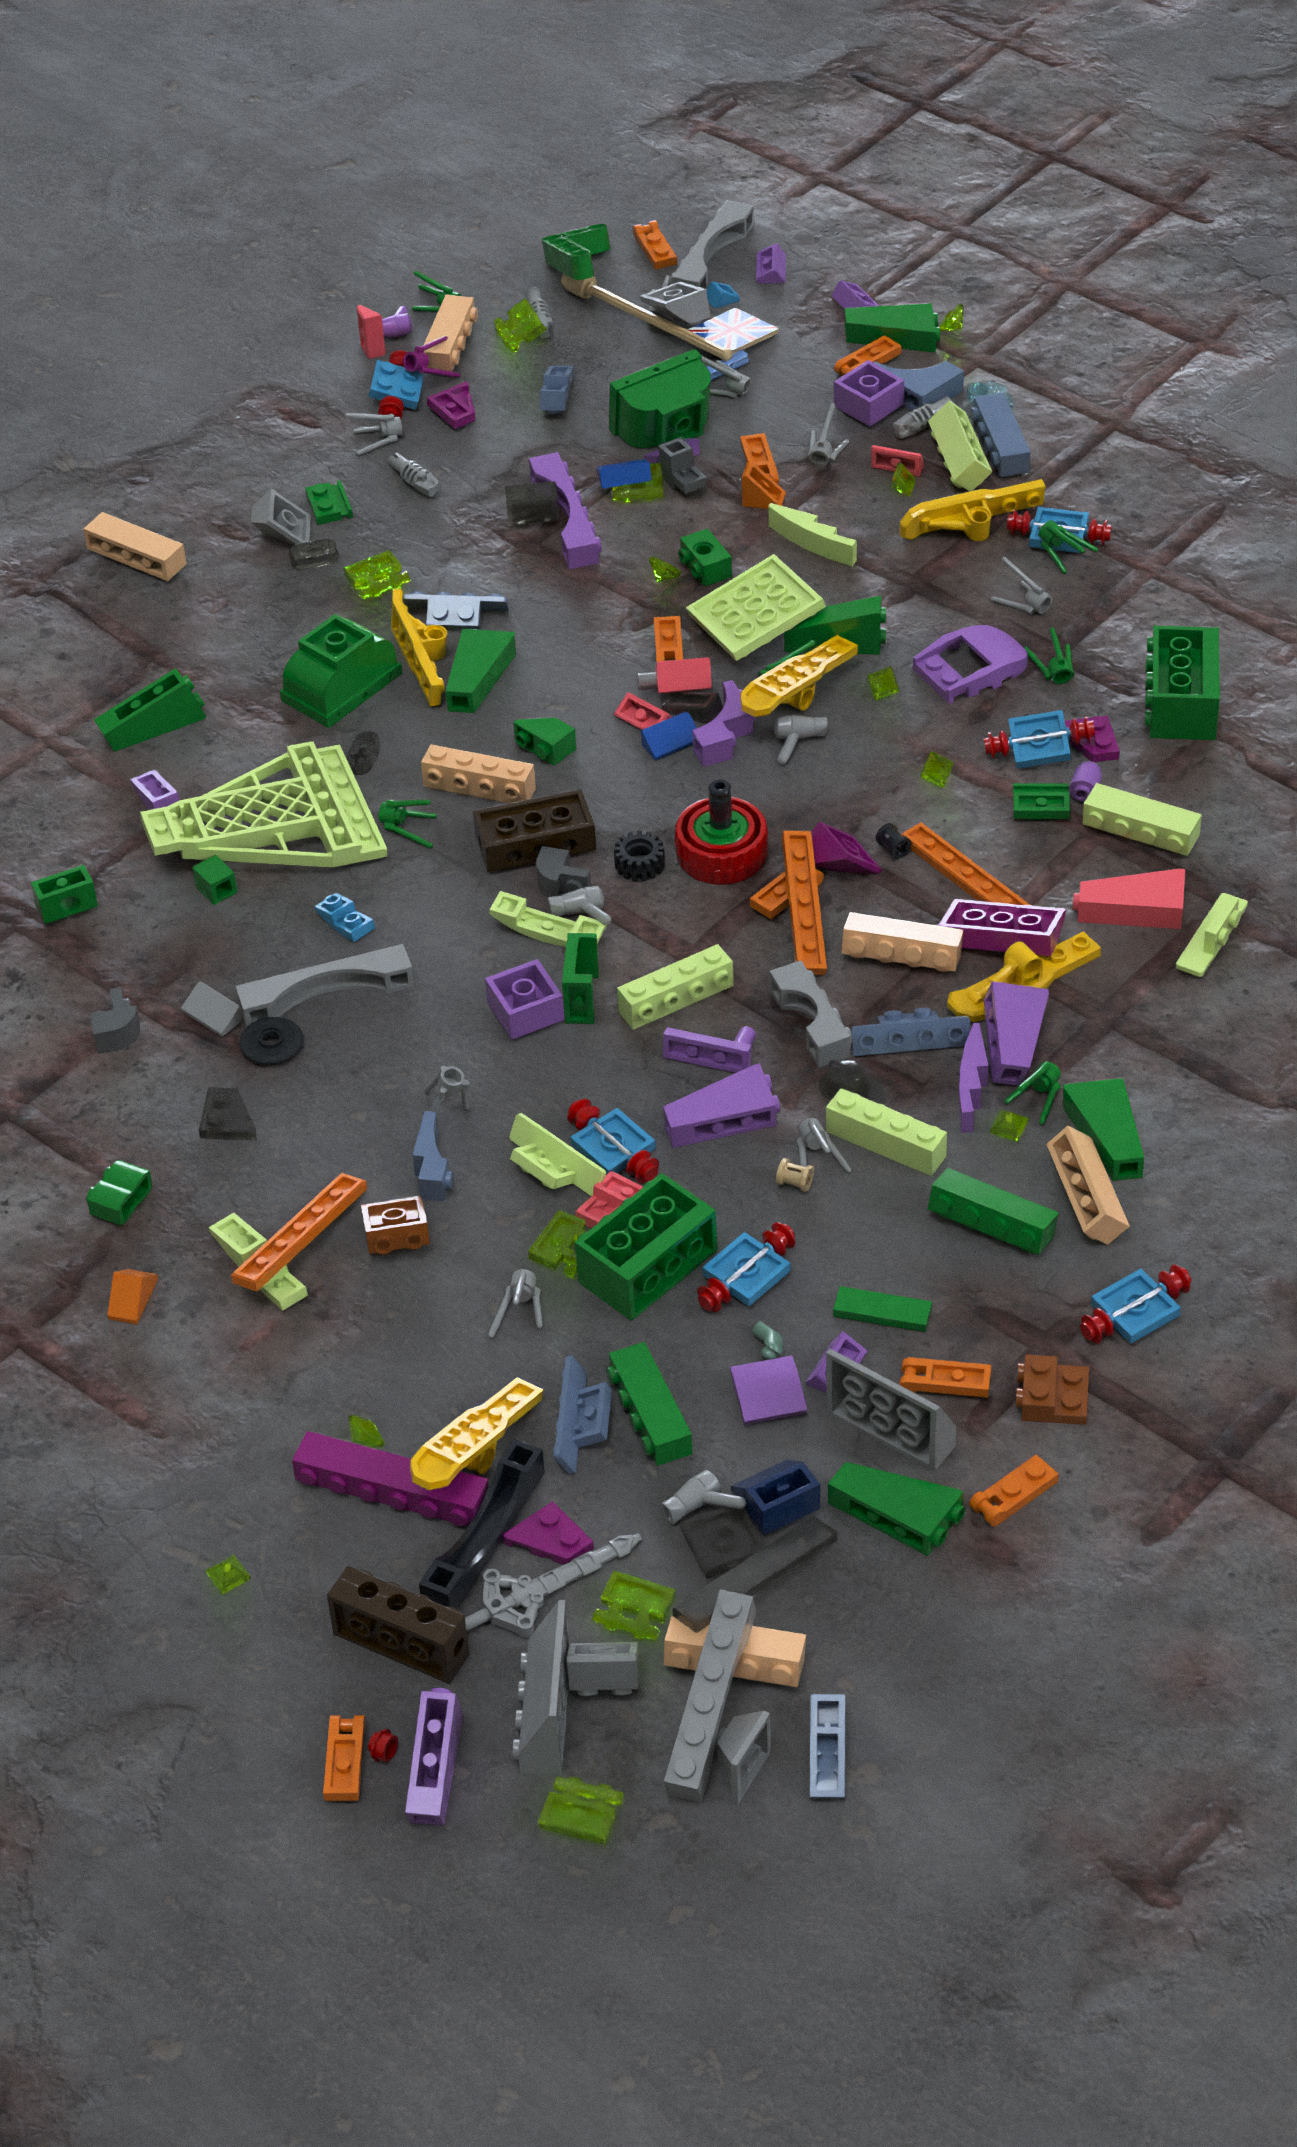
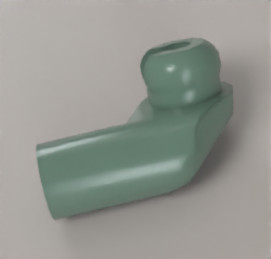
M762 1321L758 1322L754 1326L752 1334L766 1345L761 1350V1355L767 1360L776 1359L779 1354L783 1353V1338Z

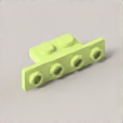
M1221 893L1176 962V969L1202 977L1220 948L1226 944L1233 928L1237 927L1242 914L1247 908L1248 901Z
M523 1113L516 1115L509 1138L520 1147L513 1149L510 1160L518 1164L524 1172L538 1178L548 1188L557 1189L574 1184L590 1196H593L594 1185L604 1181L606 1171Z

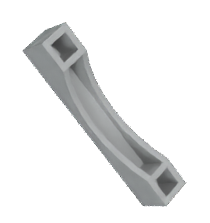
M727 200L723 207L718 209L713 221L709 222L705 232L700 234L697 243L690 248L686 258L682 259L676 272L672 273L670 285L683 282L704 288L707 291L708 269L706 265L708 261L724 246L747 236L754 226L753 205Z
M403 944L235 986L238 1005L241 1008V1014L246 1027L262 1018L281 1017L295 1005L327 992L361 989L389 994L415 987L412 965Z
M722 1589L719 1590L664 1779L669 1796L702 1803L711 1772L717 1734L728 1691L740 1657L748 1643L756 1615L753 1596Z

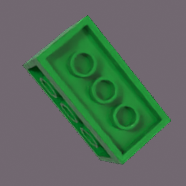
M1153 625V636H1147V653L1151 654H1147L1145 673H1147L1145 678V691H1147L1145 693V709H1150L1145 710V727H1150V738L1216 740L1220 701L1219 627Z
M661 1173L655 1179L648 1181L631 1198L625 1199L621 1206L611 1214L604 1216L592 1229L578 1237L577 1241H575L578 1283L630 1321L634 1320L718 1251L716 1210Z

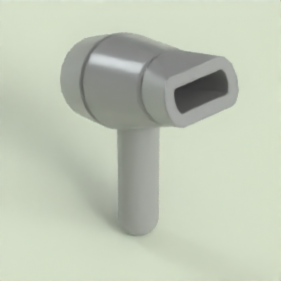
M797 715L777 717L774 722V733L777 739L786 740L777 757V762L780 765H785L788 762L798 739L813 736L826 737L827 717L813 718Z
M598 886L582 887L561 896L548 897L549 909L552 915L563 916L565 914L587 913L603 925H608L611 922L610 915L601 910L604 905V895Z
M704 1470L690 1478L673 1497L662 1502L661 1507L665 1519L674 1525L686 1514L705 1504L741 1510L745 1508L746 1500L741 1496L719 1493L721 1491L719 1480L713 1473Z

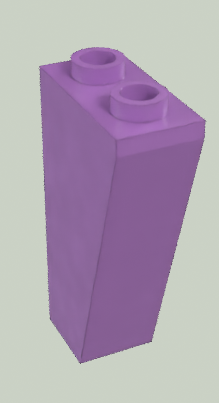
M992 981L983 1000L992 1082L1016 1086L1022 1084L1031 1066L1049 996L1048 989Z
M760 1063L754 1064L663 1106L664 1127L671 1147L675 1148L776 1126V1113H780L779 1100L777 1095L772 1096L769 1074L764 1075Z
M432 1688L431 1692L421 1691L405 1810L409 1823L442 1826L445 1823L464 1716L456 1694L445 1688Z

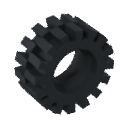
M637 831V835L629 832L628 838L624 835L621 836L620 841L617 840L614 847V861L617 873L620 876L623 874L624 879L627 880L632 877V881L637 882L638 878H642L643 882L647 881L648 876L654 879L656 874L660 875L665 867V851L662 839L659 840V836L656 834L651 837V832H646L645 835H642V831ZM635 855H646L641 858L632 857Z

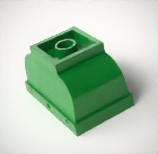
M692 349L610 382L609 430L614 436L619 435L627 444L637 448H650L654 446L658 448V445L679 437L685 439L703 435L704 425L709 418L711 375L701 361V354L696 349Z
M334 614L298 640L299 649L291 656L283 672V689L280 690V698L285 704L323 726L330 728L403 673L402 663L397 661L395 648L390 641L348 618H342Z

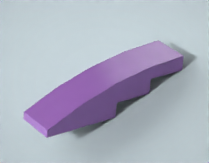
M155 769L130 779L131 785L148 810L167 807L179 801L177 791Z
M973 1023L965 1043L960 1065L959 1118L961 1133L973 1132L974 1109H981V1087L988 1086L989 1065L980 1023Z

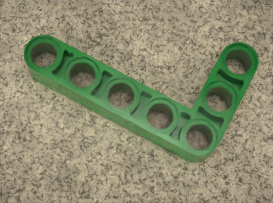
M606 224L591 225L541 239L546 264L574 280H584L593 277L594 269L591 255L611 249Z

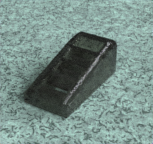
M672 692L662 704L661 709L674 715L688 712L693 720L707 724L719 715L723 705L719 693Z

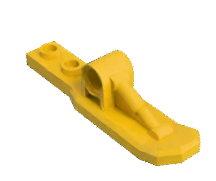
M1040 479L995 490L979 489L922 502L909 509L901 519L899 534L902 538L912 540L923 533L940 529L964 531L973 541H983L988 538L990 533L991 516L1009 513L1015 509L1021 510L1043 505L1046 486L1043 480Z
M395 589L393 590L391 631L410 670L415 674L430 707L440 705L441 694L445 692L443 679L437 675L434 661L441 660L446 655L447 630L440 625L426 626L419 619H415L408 613V607L402 601L403 591Z
M836 635L808 653L786 660L747 685L740 694L741 710L754 717L771 714L779 704H789L801 711L806 710L813 701L816 681L820 680L827 672L857 655L858 645Z
M1084 931L1057 944L1051 956L1036 955L1023 942H1016L1007 949L1004 956V967L1000 971L966 989L950 992L947 1008L956 1016H968L971 1022L986 1020L983 1000L992 981L1047 989L1055 979L1101 956V947Z
M517 1377L483 1405L465 1411L422 1445L410 1460L412 1482L427 1490H433L448 1486L464 1467L479 1474L486 1473L493 1463L497 1441L505 1435L508 1427L542 1401L544 1390Z

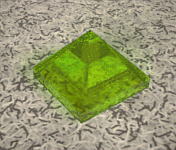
M962 303L945 315L938 326L940 331L963 328L964 305Z
M900 462L896 466L891 487L909 497L912 494L916 478Z
M650 556L649 562L657 582L681 575L680 570L673 565Z
M892 666L867 675L875 700L900 691Z
M930 751L920 777L944 788L955 762Z
M1000 1110L990 1128V1133L1018 1142L1029 1122V1118Z
M352 1414L348 1417L352 1443L367 1447H383L385 1445V1441L373 1421Z
M234 1554L205 1570L222 1595L251 1579L249 1573Z

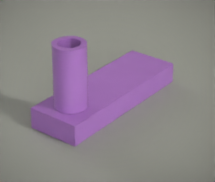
M744 1026L739 1030L735 1040L731 1041L667 1027L663 1034V1058L737 1073L751 1066L752 1043L756 1038V1032L751 1027Z

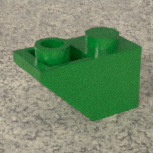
M556 717L517 719L513 722L515 743L553 766L577 749L575 728Z

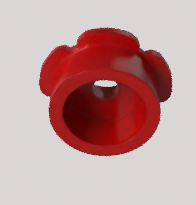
M389 1729L375 1732L368 1743V1751L371 1754V1758L376 1762H379V1760L389 1762L397 1751L398 1737L391 1734Z

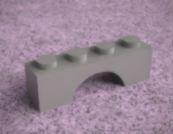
M802 961L769 971L770 993L781 1010L800 1011L809 1015L814 1020L806 1027V1049L818 1068L851 1057L852 1032L849 1027H844L838 1010L832 1008L829 1004L827 994L824 989H820L816 984L813 972L807 970Z

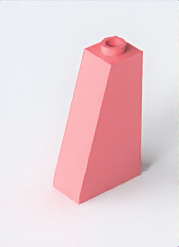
M1172 869L1080 882V892L1074 893L1073 910H1078L1077 922L1181 929L1185 869Z

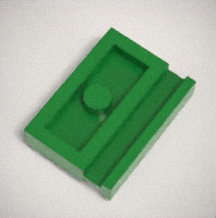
M337 480V484L330 485L328 482L305 487L306 497L317 525L340 521L344 516L353 518L352 508L341 480Z
M1013 783V819H1070L1069 783Z

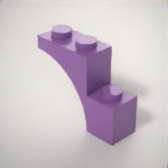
M733 680L723 682L724 707L719 715L706 725L692 730L693 751L703 767L733 759V747L736 746L735 738L754 733L753 721H756V717L741 710L740 694L743 690L738 689Z

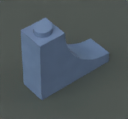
M948 361L932 367L913 370L892 368L874 362L904 380L903 406L911 411L925 403L933 404L945 396L951 399L963 391L964 371Z

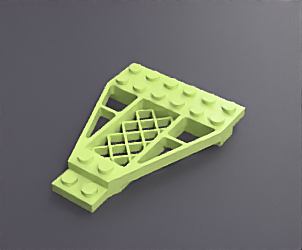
M313 741L287 746V753L202 796L179 800L167 807L140 812L142 825L155 856L180 851L183 859L206 860L217 855L222 861L317 867H338L387 857V847L340 744L319 749L316 748ZM285 768H289L294 777L261 785L259 781ZM279 804H282L284 806H287L288 809L284 810L278 808ZM254 809L262 813L260 815H256L250 812ZM298 810L306 814L304 816L295 814V812ZM229 815L235 818L231 821L225 819L224 816ZM271 815L279 819L276 822L268 819V817ZM243 821L252 823V825L248 827L242 825L241 823ZM218 826L224 828L225 830L223 832H219L217 830H214V828ZM317 836L321 838L327 853L288 851L285 842ZM269 845H277L279 847V850L254 849Z

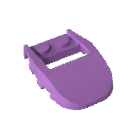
M976 625L941 636L913 657L912 669L950 704L954 702V697L964 693L967 697L978 695L980 689L989 686L991 689H996L1002 686V680L1007 677L1013 679L1020 675L1028 666V654L1013 637L1004 631L988 625ZM962 642H965L989 664V666L976 671L966 678L958 674L940 657L941 652L948 648L953 650L960 647Z

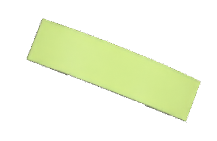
M502 891L497 895L489 911V914L498 921L523 935L542 942L565 947L568 933H595L598 944L606 928V925L601 924L598 920L579 915L575 922L526 907V898Z

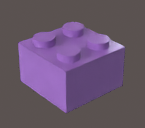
M867 360L834 381L835 407L870 427L904 405V380Z
M538 959L485 978L487 1003L511 1040L564 1020L563 996Z

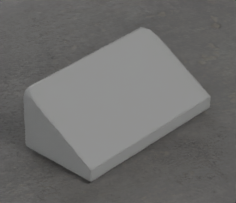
M201 981L197 983L181 1007L183 1013L221 1037L243 1021L241 1008L238 1004Z

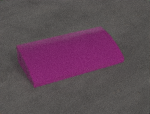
M954 899L938 926L963 930L962 948L1006 952L1011 945L1020 941L1027 945L1036 955L1051 956L1062 930L1066 910L1063 908Z

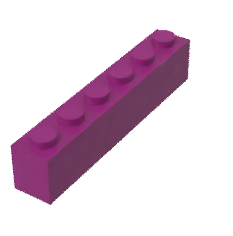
M310 1431L306 1432L292 1459L295 1480L305 1485H316L330 1489L335 1493H345L360 1497L368 1502L375 1501L390 1505L398 1510L405 1509L420 1513L427 1518L446 1520L457 1526L470 1525L489 1488L487 1478L459 1471L448 1486L427 1490L412 1482L410 1472V1460L412 1458Z

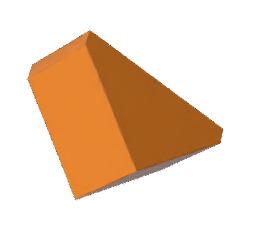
M749 460L742 475V506L768 509L770 503L782 506L786 492L752 460Z
M131 1269L114 1272L107 1313L108 1319L137 1325L157 1283L158 1274Z

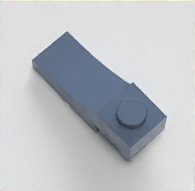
M550 365L543 375V387L540 390V410H547V414H561L562 411L566 410L570 386L574 377V366Z
M425 1111L412 1155L415 1176H419V1191L422 1199L445 1201L447 1190H452L454 1172L449 1171L448 1159L442 1158L437 1148L439 1134L437 1112Z
M811 1694L810 1799H845V1694Z

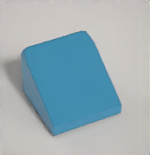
M711 282L706 291L708 302L713 308H720L740 300L739 295L727 284Z

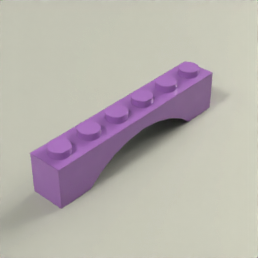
M558 452L529 458L530 479L536 493L555 502L564 510L569 518L566 527L561 533L562 554L568 568L573 569L599 563L598 552H602L601 541L599 537H595L593 522H588L586 506H582L580 492L575 491L574 479L572 476H569L566 461L562 462Z

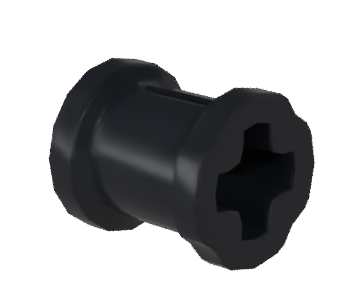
M893 823L883 825L876 833V842L881 846H885L893 859L903 858L911 850V840L908 837L902 836L898 832L897 826Z

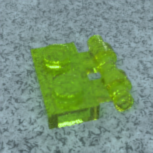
M526 298L515 304L507 312L508 320L503 321L502 318L494 320L495 331L500 337H503L504 345L512 352H516L519 349V343L523 340L529 344L547 330Z
M649 463L651 471L650 481L612 487L613 501L623 500V503L631 502V499L654 501V498L664 497L663 487H661L663 482L660 463Z
M390 550L343 567L344 576L355 589L365 587L359 590L362 599L368 597L376 598L381 596V592L389 589H399L402 587V584L410 581L407 572L397 574L402 572L401 563Z
M558 1210L528 1250V1259L556 1270L561 1261L567 1263L563 1272L566 1276L573 1278L577 1273L576 1253L571 1248L578 1237L587 1232L585 1231V1220Z
M613 1570L601 1594V1604L610 1607L608 1611L596 1608L592 1621L601 1623L604 1628L615 1631L617 1628L629 1632L632 1637L643 1640L645 1637L656 1641L660 1628L649 1625V1622L652 1619L664 1623L675 1601L676 1589ZM623 1611H627L638 1616L636 1620L623 1617L621 1614Z
M556 1776L553 1789L564 1793L562 1795L549 1791L538 1820L539 1828L606 1845L617 1816L616 1808L607 1805L610 1803L621 1806L624 1792L612 1790V1786L602 1783L599 1786L583 1783L581 1778L570 1776L569 1779ZM578 1796L586 1797V1798H590V1799H594V1800H593V1802H590V1801L578 1799Z

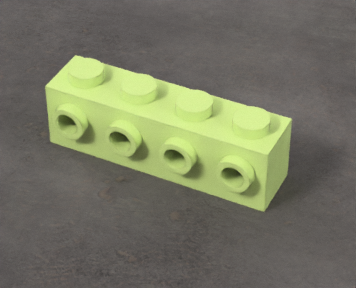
M948 401L928 420L932 429L931 435L939 445L937 449L945 459L944 465L952 475L950 479L953 484L958 488L963 487L970 492L982 484L992 473V470L967 413L951 401Z
M1096 783L1084 802L1082 824L1188 856L1200 836L1202 814Z
M717 944L617 987L618 1011L633 1030L734 986L733 961Z
M842 1088L826 1107V1132L930 1176L935 1173L946 1158L947 1132L936 1126L921 1122L909 1115L892 1110L883 1104H878Z

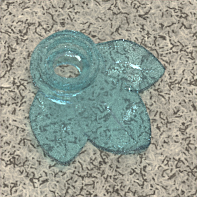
M976 382L969 384L967 387V399L973 404L974 397L1004 392L1009 406H1014L1013 398L1006 392L1008 388L1003 384L997 382Z

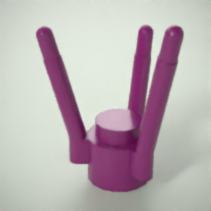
M447 336L438 338L423 346H416L413 352H407L403 358V364L407 371L460 377V374L456 372L427 367L429 358L424 351L448 339Z

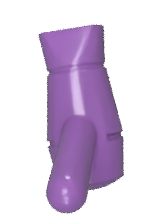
M400 306L394 315L382 319L384 338L399 337L412 332V321L407 314L408 310L405 306Z

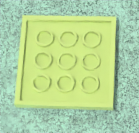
M773 554L687 606L686 609L689 616L734 660L738 661L762 645L771 642L772 639L785 631L792 629L808 617L814 616L826 606L821 596Z

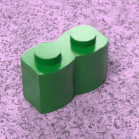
M117 1160L111 1167H107L103 1173L102 1180L95 1187H91L87 1193L86 1202L88 1203L89 1214L118 1225H123L152 1188L150 1170L122 1160Z

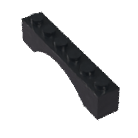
M517 1439L512 1440L498 1461L490 1486L476 1515L452 1548L442 1556L434 1559L419 1582L420 1594L445 1607L459 1608L502 1541L503 1534L509 1530L545 1474L543 1449Z

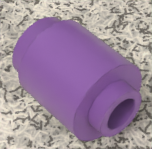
M1086 761L1076 768L1069 787V792L1074 799L1085 802L1095 784H1100L1102 779L1100 767L1094 762Z

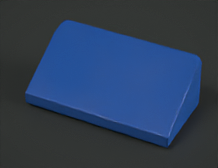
M645 459L597 466L596 468L602 488L651 480L650 464Z
M683 712L641 731L642 746L656 761L693 745L692 730L697 729L690 714Z

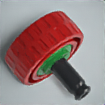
M718 779L709 784V798L693 803L679 816L675 825V851L679 865L689 876L704 883L726 885L750 878L764 865L768 855V828L766 819L758 808L745 800L731 797L730 783L726 780Z

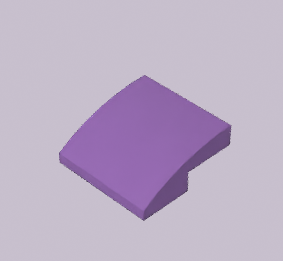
M793 1356L730 1367L734 1391L739 1402L744 1425L807 1414L805 1397Z

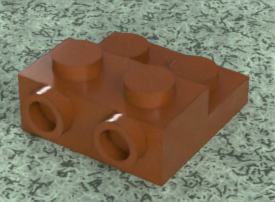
M421 1196L361 1205L369 1254H388L392 1250L403 1248L413 1250L430 1244L427 1219Z
M1025 1354V1363H1018L1017 1382L1024 1384L1023 1388H1017L1016 1407L1022 1408L1021 1421L1086 1425L1089 1367L1057 1365V1356Z

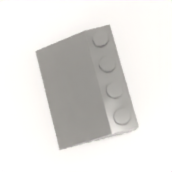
M832 1349L826 1352L827 1414L935 1472L956 1447L957 1426L941 1407Z
M566 1600L557 1601L529 1638L527 1653H521V1673L526 1674L525 1681H519L518 1701L523 1702L522 1710H516L515 1727L516 1731H520V1739H514L513 1760H519L520 1774L562 1775L569 1693L567 1653L570 1642Z

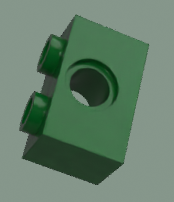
M708 528L680 538V549L678 550L680 561L689 567L695 579L698 578L704 587L732 577V557Z
M85 865L30 882L35 906L44 924L98 907L94 883Z

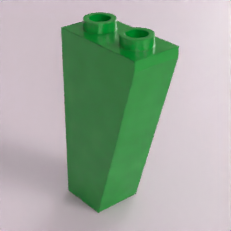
M932 303L844 308L846 343L867 345L886 335L900 344L901 349L936 352V342H940V327H938V313H933Z
M881 596L826 606L814 616L808 617L792 629L784 632V652H793L814 640L815 645L803 652L808 653L838 635L857 644V654L880 655L881 644H886V628H881V623H886V607H881Z
M462 629L446 688L448 712L475 713L516 656L515 632Z
M175 668L98 716L94 721L113 751L116 752L205 719L206 715L201 708L205 706V703L197 691L192 693L191 690L195 686L187 674L182 677Z
M1123 1078L1063 1084V1109L1077 1130L1092 1138L1111 1180L1143 1178L1144 1154Z
M845 1462L828 1482V1504L926 1556H929L936 1546L940 1547L944 1543L948 1530L953 1524L957 1525L960 1523L966 1510L963 1506L964 1492L959 1489Z

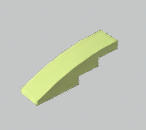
M773 503L769 504V527L808 551L853 567L857 561V540L837 535L836 527L818 523V515Z
M235 1213L209 1227L210 1233L238 1267L267 1242L262 1235ZM287 1264L260 1289L282 1311L308 1296L306 1286L288 1272Z

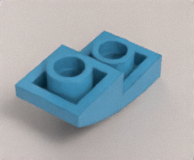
M338 893L327 896L324 901L314 906L315 911L333 929L352 942L357 941L375 929L372 918L356 911L353 901Z

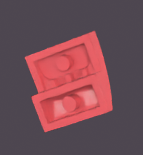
M610 1171L606 1174L604 1181L594 1185L593 1196L575 1211V1221L592 1229L604 1216L611 1214L621 1206L625 1199L631 1198L643 1186Z

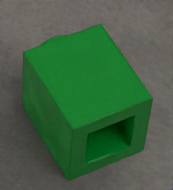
M217 855L192 867L196 888L213 905L237 893L234 872Z

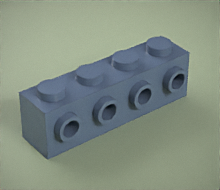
M1004 392L974 397L971 419L973 423H977L978 435L984 439V448L986 453H990L992 467H996L1000 477L1029 473L1030 450Z

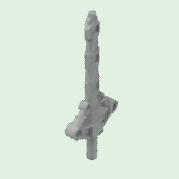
M640 1534L618 1536L608 1541V1545L593 1552L588 1551L572 1559L571 1562L552 1569L533 1580L528 1575L511 1578L510 1575H500V1572L496 1569H487L483 1573V1609L465 1617L467 1631L490 1621L493 1626L497 1625L515 1632L520 1637H531L535 1631L534 1621L538 1615L537 1610L544 1605V1596L566 1586V1584L581 1576L590 1574L601 1568V1565L616 1557L621 1558L631 1553L632 1548L642 1541ZM511 1586L512 1593L503 1598L500 1594V1587L510 1588ZM522 1606L526 1611L523 1615L512 1608Z

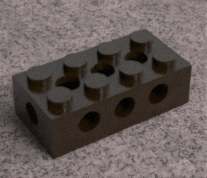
M582 789L473 811L475 836L487 872L535 863L542 846L569 850V855L596 850L595 825Z
M347 1566L327 1594L333 1635L442 1682L450 1684L470 1654L464 1614L454 1607H445L433 1602L423 1594L417 1595L407 1591L397 1583L383 1581L374 1577L366 1570H357Z

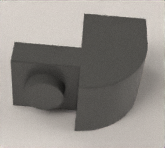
M679 437L658 445L661 469L668 485L673 491L680 489L687 494L707 486V477L694 466L693 448L682 438Z
M542 846L537 857L536 866L538 887L547 898L561 896V894L591 886L590 870L570 867L569 850Z
M121 987L110 989L113 1010L90 1014L98 1054L124 1049L131 1045L140 1034L137 1006H131L129 998L123 999Z

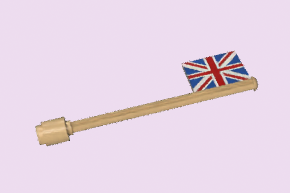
M563 274L561 278V283L567 291L583 299H588L591 296L599 298L721 358L723 362L729 361L736 352L778 334L779 328L737 308L687 330L598 287L595 277L574 280Z

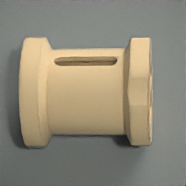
M783 1158L777 1170L776 1183L778 1185L786 1183L800 1187L801 1191L806 1192L809 1190L813 1180L814 1166H800L790 1163V1160L787 1158Z

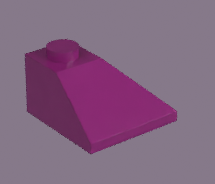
M820 821L811 831L816 869L822 867L836 872L879 874L882 871V868L854 836Z

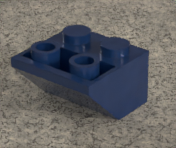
M785 1460L730 1486L735 1496L745 1498L746 1506L744 1509L763 1536L820 1509V1484L804 1462Z

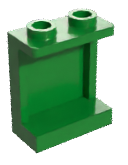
M595 933L567 934L562 978L565 1024H594L595 1022L592 978H599L598 946Z

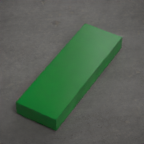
M840 1286L833 1308V1317L926 1332L932 1310V1301Z

